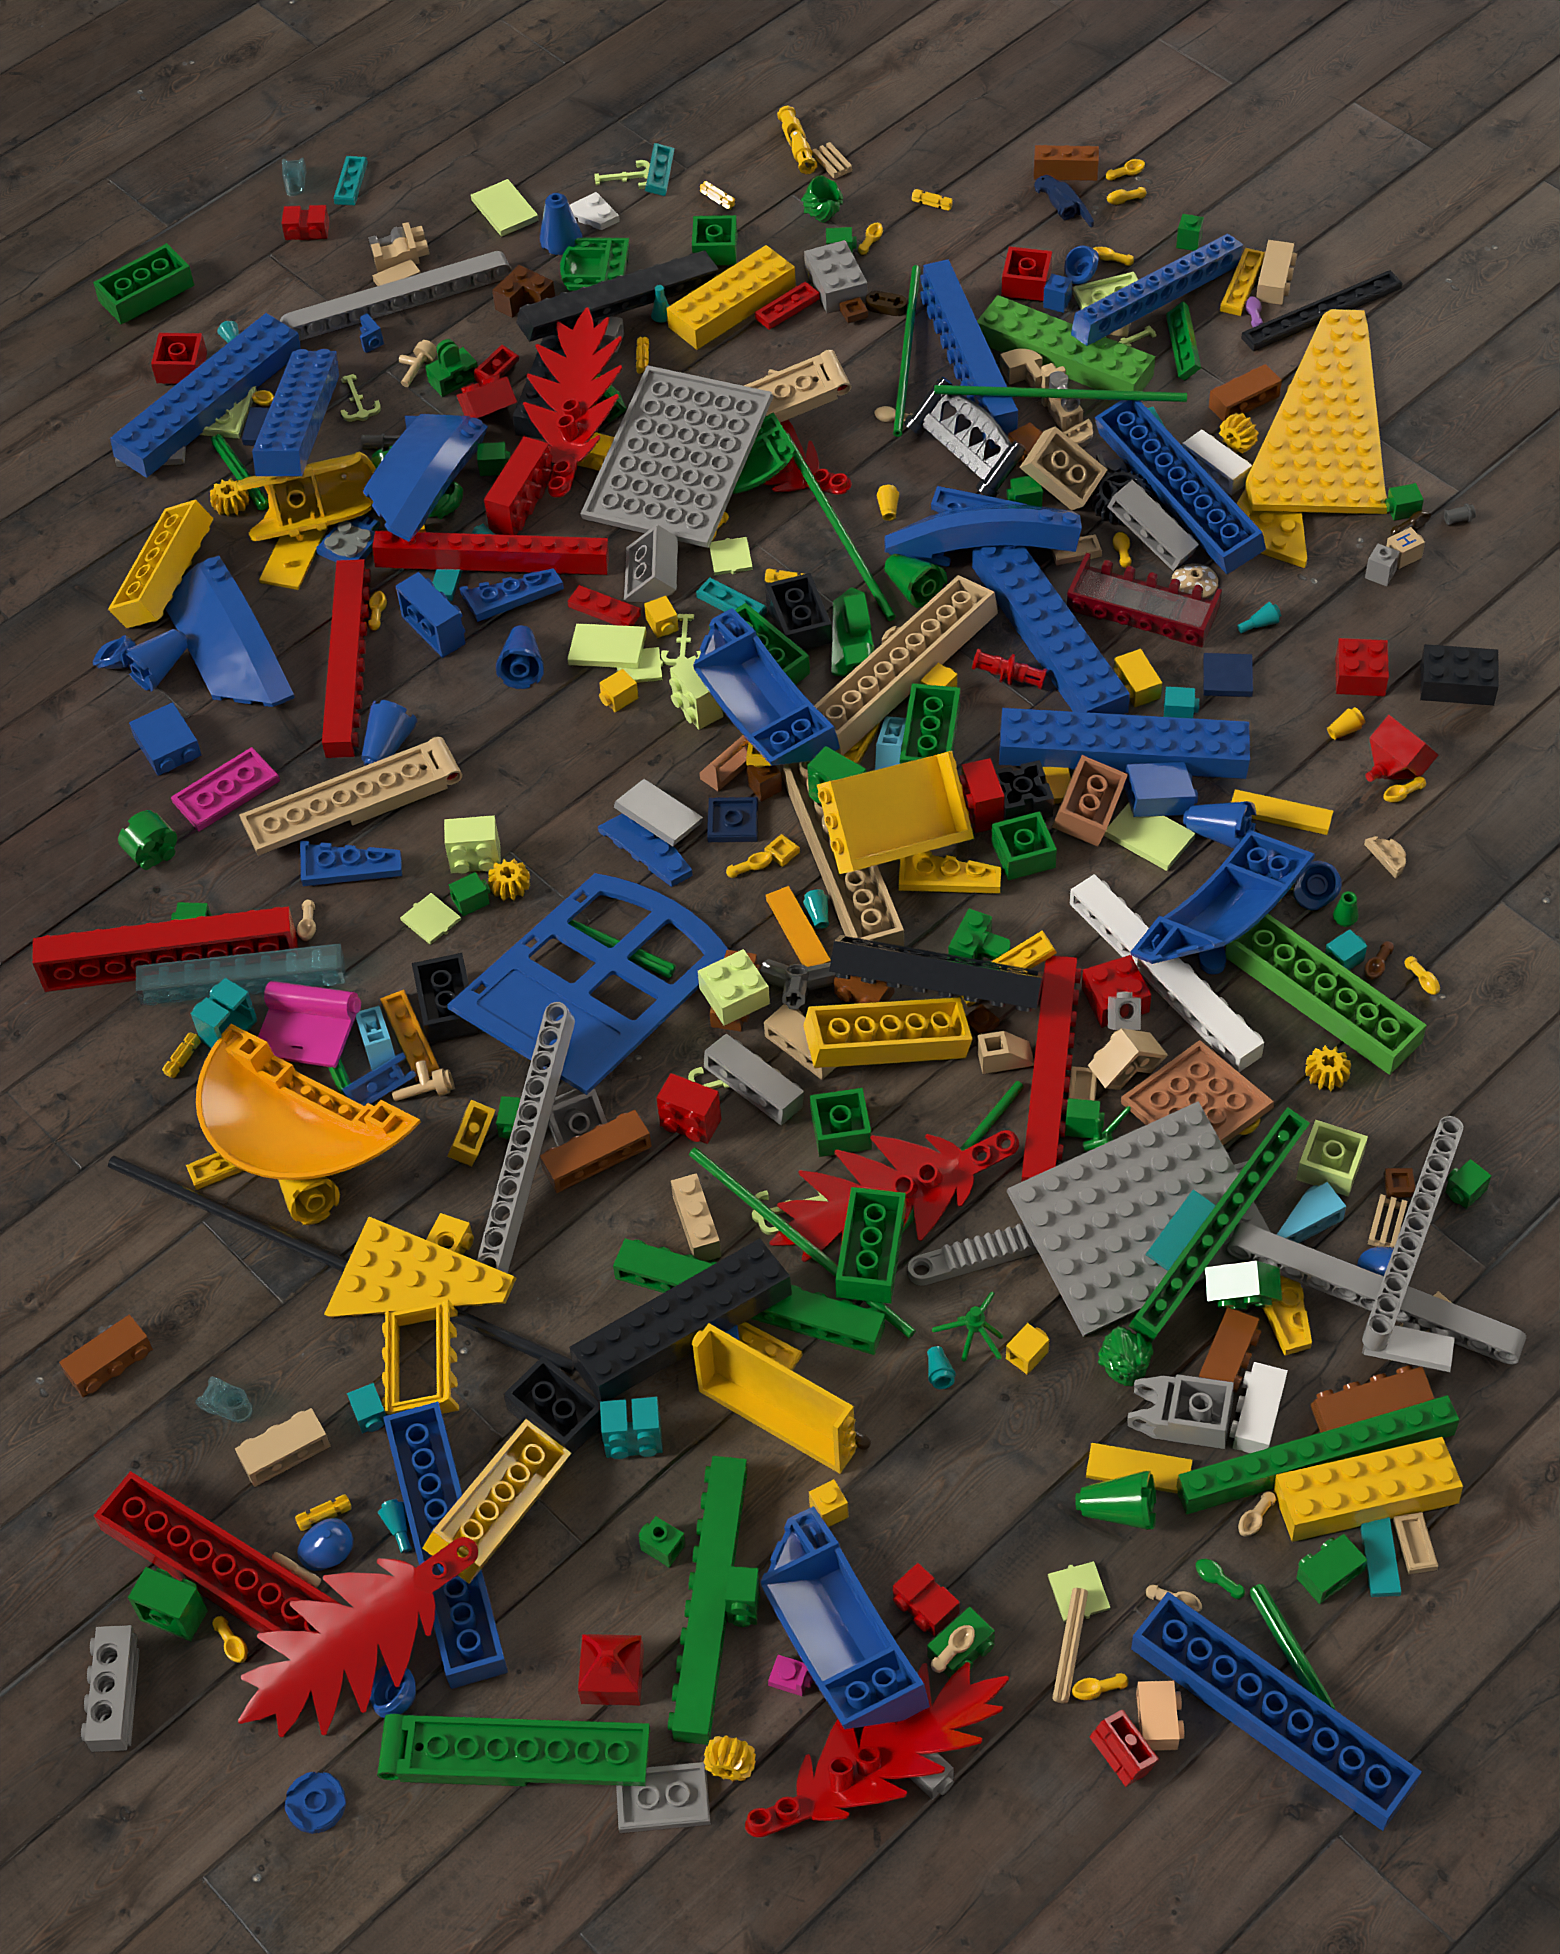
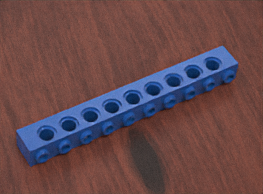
M1226 234L1079 310L1074 316L1071 335L1086 346L1096 342L1236 268L1240 261L1244 244L1233 236Z

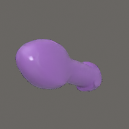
M1251 296L1246 300L1245 309L1251 315V324L1254 328L1263 324V320L1260 317L1262 305L1258 298Z

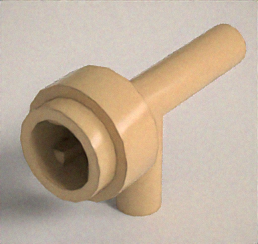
M428 340L418 342L413 351L416 357L400 355V363L411 365L401 381L403 386L409 387L423 363H432L437 356V348L432 342Z
M418 1061L415 1064L420 1083L393 1091L392 1095L395 1102L432 1090H436L439 1096L449 1094L450 1090H454L455 1086L449 1069L444 1070L442 1068L432 1071L433 1079L430 1080L426 1062Z

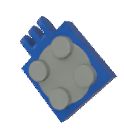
M365 515L356 517L352 522L346 520L337 523L316 547L317 554L334 562L337 560H365L373 551L375 531L380 527V521L373 520L368 516L365 518Z

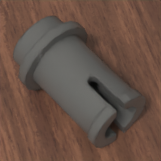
M1465 503L1463 507L1444 510V519L1447 525L1465 520L1470 522L1476 517L1473 504Z

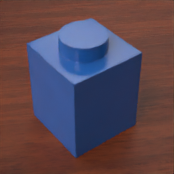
M1051 274L1044 287L1043 308L1064 313L1072 299L1073 279Z

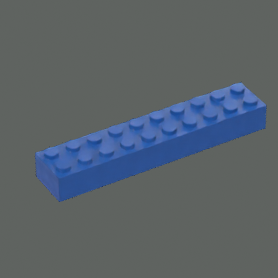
M949 259L923 265V275L920 276L923 291L920 292L923 305H927L928 317L934 321L935 332L940 334L941 346L947 350L948 361L954 365V374L956 379H960V385L1007 387ZM967 395V398L984 408L998 422L1007 437L1009 433L1017 429L1018 409L1012 397ZM982 433L983 440L986 438L985 433ZM993 440L988 443L991 449L1000 447L996 446Z
M265 313L110 437L114 457L144 477H149L180 448L187 446L198 437L206 426L210 427L216 422V418L220 419L226 414L227 409L231 410L235 402L238 404L248 395L250 389L255 386L258 388L286 365L292 352L301 349L299 333Z
M299 349L292 352L252 450L256 476L303 475L339 378L337 351H330L328 349L307 351L306 349Z
M1121 400L1095 417L1099 435L1120 458H1123V461L1136 475L1141 474L1142 479H1146L1157 499L1226 574H1229L1266 550L1263 532L1141 401Z
M1015 545L979 546L973 548V570L985 587L995 592L997 604L1041 667L1047 669L1048 677L1073 712L1122 715L1128 713L1130 693L1024 546Z
M1002 708L999 765L1021 766L1024 763L1040 760L1042 767L1075 769L1083 755L1121 772H1125L1127 764L1185 762L1187 771L1191 772L1192 776L1246 779L1250 763L1249 722Z
M439 1402L383 1417L419 1565L432 1557V1555L422 1549L431 1532L463 1495ZM441 1564L433 1567L434 1575H441L444 1571V1567ZM482 1569L470 1584L457 1575L432 1593L436 1606L434 1628L450 1689L508 1673Z
M1167 1592L1133 1635L1131 1650L1380 1830H1385L1417 1785L1422 1771L1171 1593Z

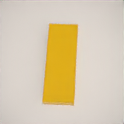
M1091 1443L1086 1478L1107 1481L1142 1471H1151L1156 1490L1178 1493L1176 1487L1178 1475L1191 1471L1192 1460Z

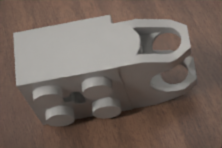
M1178 1374L1176 1377L1157 1376L1135 1380L1134 1393L1155 1405L1149 1409L1128 1413V1426L1154 1439L1225 1449L1233 1406L1234 1382ZM1141 1387H1148L1153 1390H1144ZM1140 1419L1146 1423H1139L1135 1420Z

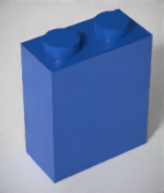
M173 702L129 722L134 739L158 776L202 755L197 739Z
M1185 762L1127 764L1125 773L1128 776L1124 783V788L1133 817L1184 815L1186 810L1197 804L1198 793L1196 789H1193L1192 774L1187 771Z

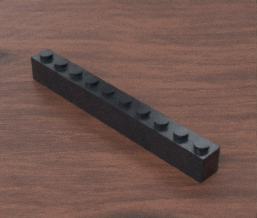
M705 250L691 253L682 258H675L669 262L656 264L653 267L640 269L624 276L620 275L608 281H601L595 285L582 287L579 290L569 293L565 292L550 299L546 298L537 303L526 304L520 307L516 323L528 341L532 342L557 334V322H561L570 329H573L586 307L589 308L593 322L654 303L656 297L655 287L657 285L664 287L666 299L696 290L715 278L718 268Z

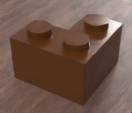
M518 265L492 290L495 310L511 318L519 312L520 307L526 304H533L546 298L556 297L554 281L521 265Z

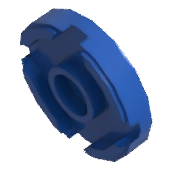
M309 1772L297 1778L288 1788L285 1800V1811L291 1823L300 1831L311 1834L324 1832L335 1826L343 1816L346 1807L345 1792L339 1780L325 1772Z

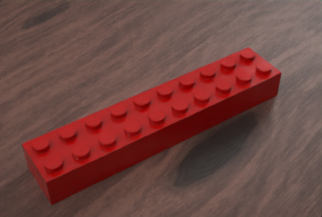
M288 906L264 910H249L232 914L224 913L208 917L199 916L183 920L175 919L167 922L146 923L135 926H121L111 929H96L86 932H71L54 936L46 935L33 938L32 963L44 992L299 961L298 936Z
M131 1471L94 1515L101 1531L157 1567L167 1571L179 1581L187 1579L197 1586L199 1594L260 1633L273 1631L319 1633L290 1606V1602L309 1600L340 1604Z

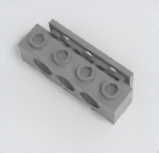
M131 1625L96 1627L95 1638H91L90 1653L93 1656L92 1666H88L87 1681L90 1684V1691L84 1698L87 1721L82 1724L81 1737L91 1752L127 1750V1746H131L140 1651L137 1648L138 1637Z

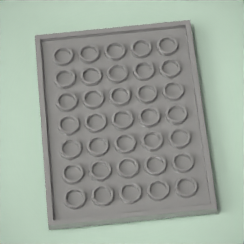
M647 365L580 513L582 519L646 533L657 524L677 536L678 541L709 548L773 400L772 392Z
M1198 1101L1008 1188L1007 1193L1082 1336L1085 1337L1138 1312L1168 1272L1146 1256L1147 1251L1193 1189L1214 1205H1217L1238 1176V1172ZM1253 1202L1238 1224L1247 1223L1270 1232L1257 1206ZM1235 1228L1207 1267L1242 1262V1260L1232 1256L1227 1251ZM1205 1269L1194 1285L1206 1279Z

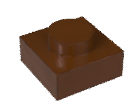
M860 297L839 303L840 311L847 323L868 318V310Z
M982 1004L966 1016L970 1031L977 1037L978 1035L992 1032L1000 1023V1019Z
M1385 1168L1383 1175L1387 1198L1413 1197L1415 1191L1413 1169Z

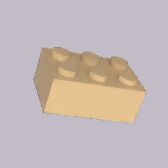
M1056 426L1042 433L1020 466L1025 473L1071 510L1085 505L1107 471L1103 465Z

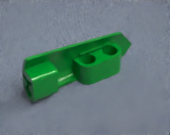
M852 587L833 600L831 672L836 676H847L875 651L865 593Z

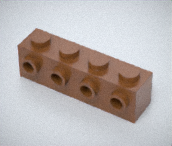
M636 1110L622 1113L616 1119L606 1124L597 1125L591 1131L581 1136H575L565 1144L548 1149L544 1154L540 1155L542 1170L555 1192L558 1193L652 1147L650 1133Z
M1412 1365L1397 1369L1396 1375L1387 1377L1386 1373H1382L1369 1378L1370 1382L1363 1385L1356 1381L1343 1386L1344 1390L1333 1393V1390L1330 1389L1316 1394L1317 1399L1310 1405L1320 1433L1433 1400L1434 1396L1423 1367L1413 1369Z

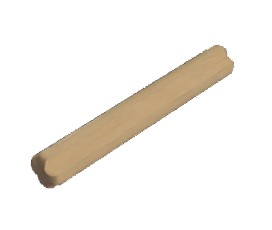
M1073 1588L1053 1693V1701L1063 1704L1069 1701L1088 1591L1082 1588Z

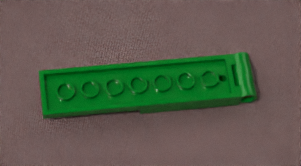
M388 1714L384 1718L377 1776L383 1780L395 1781L400 1779L401 1782L526 1786L527 1782L646 1786L650 1724Z

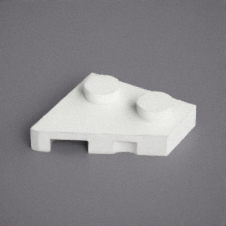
M597 192L570 204L574 216L578 218V222L585 225L588 224L596 229L603 230L619 222V215Z

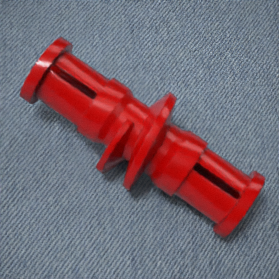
M977 649L972 665V670L978 668L991 672L994 675H1001L999 683H1002L1007 677L1008 685L1010 686L1013 679L1018 682L1036 685L1038 689H1042L1047 674L1046 668L1041 670L1030 667L1028 664L1015 662V654H1012L1006 660L997 655L993 656L982 653L981 649Z

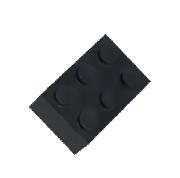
M811 573L765 584L766 604L776 628L802 650L832 643L831 622Z
M1424 644L1420 664V700L1494 706L1499 687L1498 649Z
M457 953L412 963L428 1043L479 1032L478 1027L448 1009V1004L469 986L463 954Z
M544 1356L503 1394L509 1412L521 1422L527 1419L570 1451L571 1455L569 1458L601 1427L600 1402Z

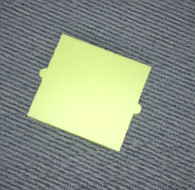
M747 537L726 538L725 540L711 542L709 548L715 575L736 574V572L753 570Z
M659 647L643 649L639 668L617 667V671L624 669L637 683L662 680L661 667L663 666V661L660 660Z
M430 893L418 904L414 903L413 908L400 917V919L431 945L443 934H448V930L461 920V917Z
M1094 1561L1075 1567L1069 1565L1068 1569L1048 1574L1064 1622L1067 1621L1073 1588H1082L1088 1591L1084 1613L1086 1619H1089L1090 1615L1110 1610L1111 1607Z

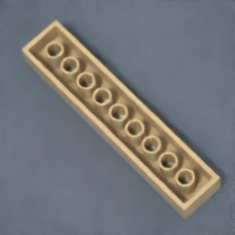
M958 575L814 705L835 727L840 749L836 750L837 753L841 755L847 753L910 695L912 683L920 684V680L937 663L942 665L998 614L994 591Z
M811 761L779 765V771L845 936L904 946V929L878 866L874 865L839 874L835 855L831 849L830 835L824 821L825 816L822 804L816 803L809 796L807 765Z

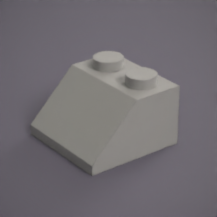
M574 1089L555 1097L548 1128L557 1146L567 1143L575 1136H581L591 1131L597 1125L607 1123L596 1090L593 1089L585 1095L579 1090Z

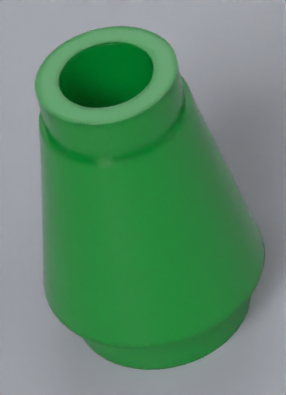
M1347 891L1342 894L1333 911V918L1338 925L1349 927L1358 920L1359 914L1357 896L1353 892Z

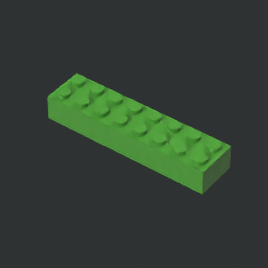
M997 295L977 320L990 348L1002 353L1014 349L1033 350L1042 357V366L1054 363L1056 368L1063 366L1068 379L1096 390L1143 391L1154 376L1155 356L1107 337H1103L1086 346L1071 335L1073 324Z
M1269 914L1241 937L1226 945L1225 955L1229 961L1389 1075L1423 1042L1427 1026L1425 1023Z

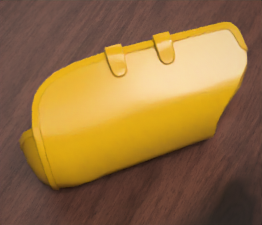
M359 451L355 454L306 464L302 476L255 475L236 482L238 490L264 486L268 494L269 509L264 519L250 530L249 536L251 540L261 541L288 534L294 537L299 536L301 531L316 528L318 531L326 530L329 525L368 513L372 509L373 501L365 496L363 490L376 470L374 464L365 454Z

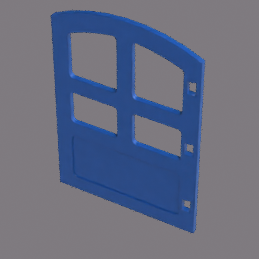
M594 873L448 1004V1009L531 1060L546 1007L553 1002L563 1003L574 1016L575 1025L560 1079L587 1095L699 988L698 970L724 959L728 949L707 924L674 900L639 884ZM584 894L587 898L582 903L576 901ZM600 895L619 899L651 911L644 920L612 948L604 946L568 924ZM668 923L673 924L682 931L704 954L674 984L664 982L628 960ZM535 939L537 943L533 947L526 946L528 942ZM550 939H557L596 964L575 983H569L534 962L530 957ZM617 975L655 998L656 1001L636 1020H630L590 996V994L609 976ZM480 985H484L486 989L480 994L474 992ZM564 1015L557 1017L556 1021L560 1020ZM557 1039L552 1040L549 1045H553ZM551 1063L546 1064L543 1068L547 1069Z

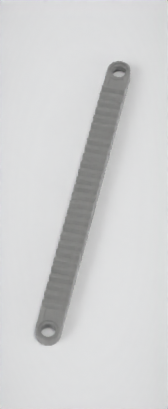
M1248 1161L1234 1165L1238 1174ZM1017 1224L1015 1228L1009 1226L1004 1231L996 1230L994 1234L988 1232L983 1237L978 1235L973 1240L967 1238L963 1243L957 1241L952 1246L946 1244L942 1249L917 1255L909 1261L908 1277L916 1285H928L1039 1252L1025 1226ZM919 1265H924L928 1267L929 1272L925 1275H917L914 1269Z

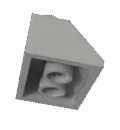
M656 524L626 547L625 601L649 602L663 596L672 595L677 588V536Z
M1403 1322V1327L1394 1325L1388 1345L1384 1350L1371 1351L1363 1345L1362 1353L1368 1356L1450 1372L1454 1337L1448 1336L1449 1330L1432 1327L1431 1332L1420 1330L1421 1325Z

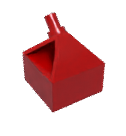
M1388 715L1369 738L1374 766L1371 771L1366 773L1365 777L1369 782L1377 778L1402 780L1421 777L1439 755L1392 716Z
M582 1634L578 1694L581 1704L641 1705L644 1659L642 1635Z

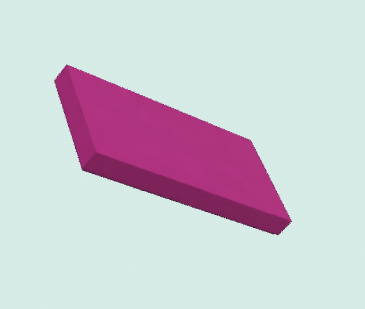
M251 747L173 795L171 800L200 832L278 783L280 778Z

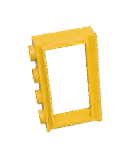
M445 1299L440 1303L390 1313L385 1311V1322L382 1324V1331L385 1337V1347L382 1349V1356L385 1362V1372L382 1373L385 1397L382 1398V1406L386 1414L391 1415L434 1402H439L442 1414L459 1411V1405L451 1397V1388L457 1387L458 1382L455 1375L451 1372V1363L457 1362V1354L450 1346V1338L457 1337V1330L451 1323L450 1317L458 1316V1311L449 1299ZM436 1319L437 1395L399 1402V1326Z

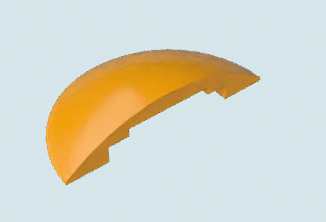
M233 1024L227 1027L221 1034L222 1037L211 1048L200 1072L196 1089L198 1120L205 1137L214 1150L237 1168L266 1178L280 1180L313 1179L352 1169L383 1154L404 1139L421 1123L420 1119L383 1100H380L375 1106L369 1103L363 1106L297 1072L292 1064L275 1056L268 1042Z

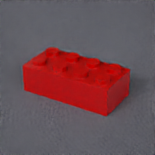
M524 436L484 499L488 526L492 532L500 535H517L519 530L523 529L525 520L533 513L538 499L543 497L545 488L553 474L552 454H550L549 443Z

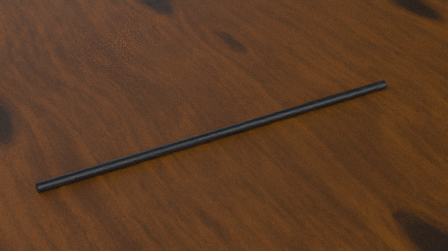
M112 1156L108 1162V1167L336 1270L344 1272L349 1261L117 1156ZM456 1308L458 1316L450 1317V1320L533 1358L539 1360L544 1356L557 1368L571 1375L576 1371L572 1359Z

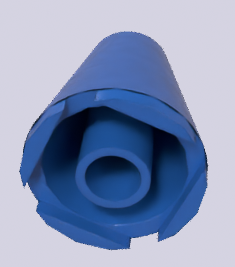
M553 193L545 200L540 243L543 249L545 247L549 250V253L563 255L568 246L574 247L577 245L575 244V239L582 238V232L566 196L560 193Z
M516 626L511 630L496 662L498 678L500 676L505 685L515 689L529 688L530 684L536 681L538 683L544 674V664L534 633L527 626Z
M171 629L121 653L120 659L124 668L130 667L132 672L129 675L140 687L147 691L149 689L153 691L188 648L186 643L188 639L182 631Z
M376 700L373 701L370 707L361 756L364 765L366 766L394 755L415 728L417 723L416 716L413 714L411 717L405 714L407 709L394 702L381 700L380 704H377Z
M1249 801L1193 805L1189 810L1185 811L1183 823L1187 829L1235 849L1249 830L1255 831L1256 823H1251L1252 815L1256 816L1255 804Z

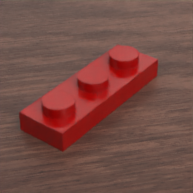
M805 281L755 312V319L770 330L819 300L820 294Z
M581 585L577 587L568 599L569 608L617 626H633L641 615L639 607Z

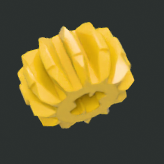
M1235 413L1223 421L1220 425L1221 431L1219 434L1223 437L1222 442H1225L1227 447L1232 448L1234 453H1244L1256 444L1259 432L1255 429L1256 424H1252L1250 417L1246 418L1243 413Z
M232 478L228 481L221 480V484H214V488L210 490L211 505L214 510H217L219 515L225 513L229 517L230 514L235 513L238 516V511H245V507L249 505L248 489H237L236 482L240 480L233 481Z
M515 858L511 862L503 859L502 864L494 863V869L489 870L487 882L495 897L501 896L503 901L511 897L514 901L516 895L523 897L524 890H529L530 873L523 862L517 864Z
M1326 1045L1322 1051L1315 1048L1312 1055H1309L1306 1061L1305 1073L1306 1076L1310 1077V1084L1318 1083L1319 1090L1327 1086L1330 1092L1334 1089V1086L1341 1088L1344 1085V1081H1347L1350 1077L1351 1063L1350 1060H1346V1052L1338 1053L1337 1046L1333 1050H1329Z
M727 1735L724 1737L716 1736L713 1740H709V1744L706 1746L704 1753L705 1769L712 1772L713 1776L722 1777L723 1780L744 1781L750 1777L751 1772L754 1770L756 1762L755 1749L748 1745L746 1741L738 1740L737 1737L730 1738Z

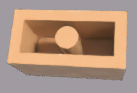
M1174 1681L1138 1682L1136 1696L1140 1734L1153 1751L1178 1750L1179 1739H1184L1183 1720H1178L1177 1710L1182 1708L1181 1692L1175 1691Z

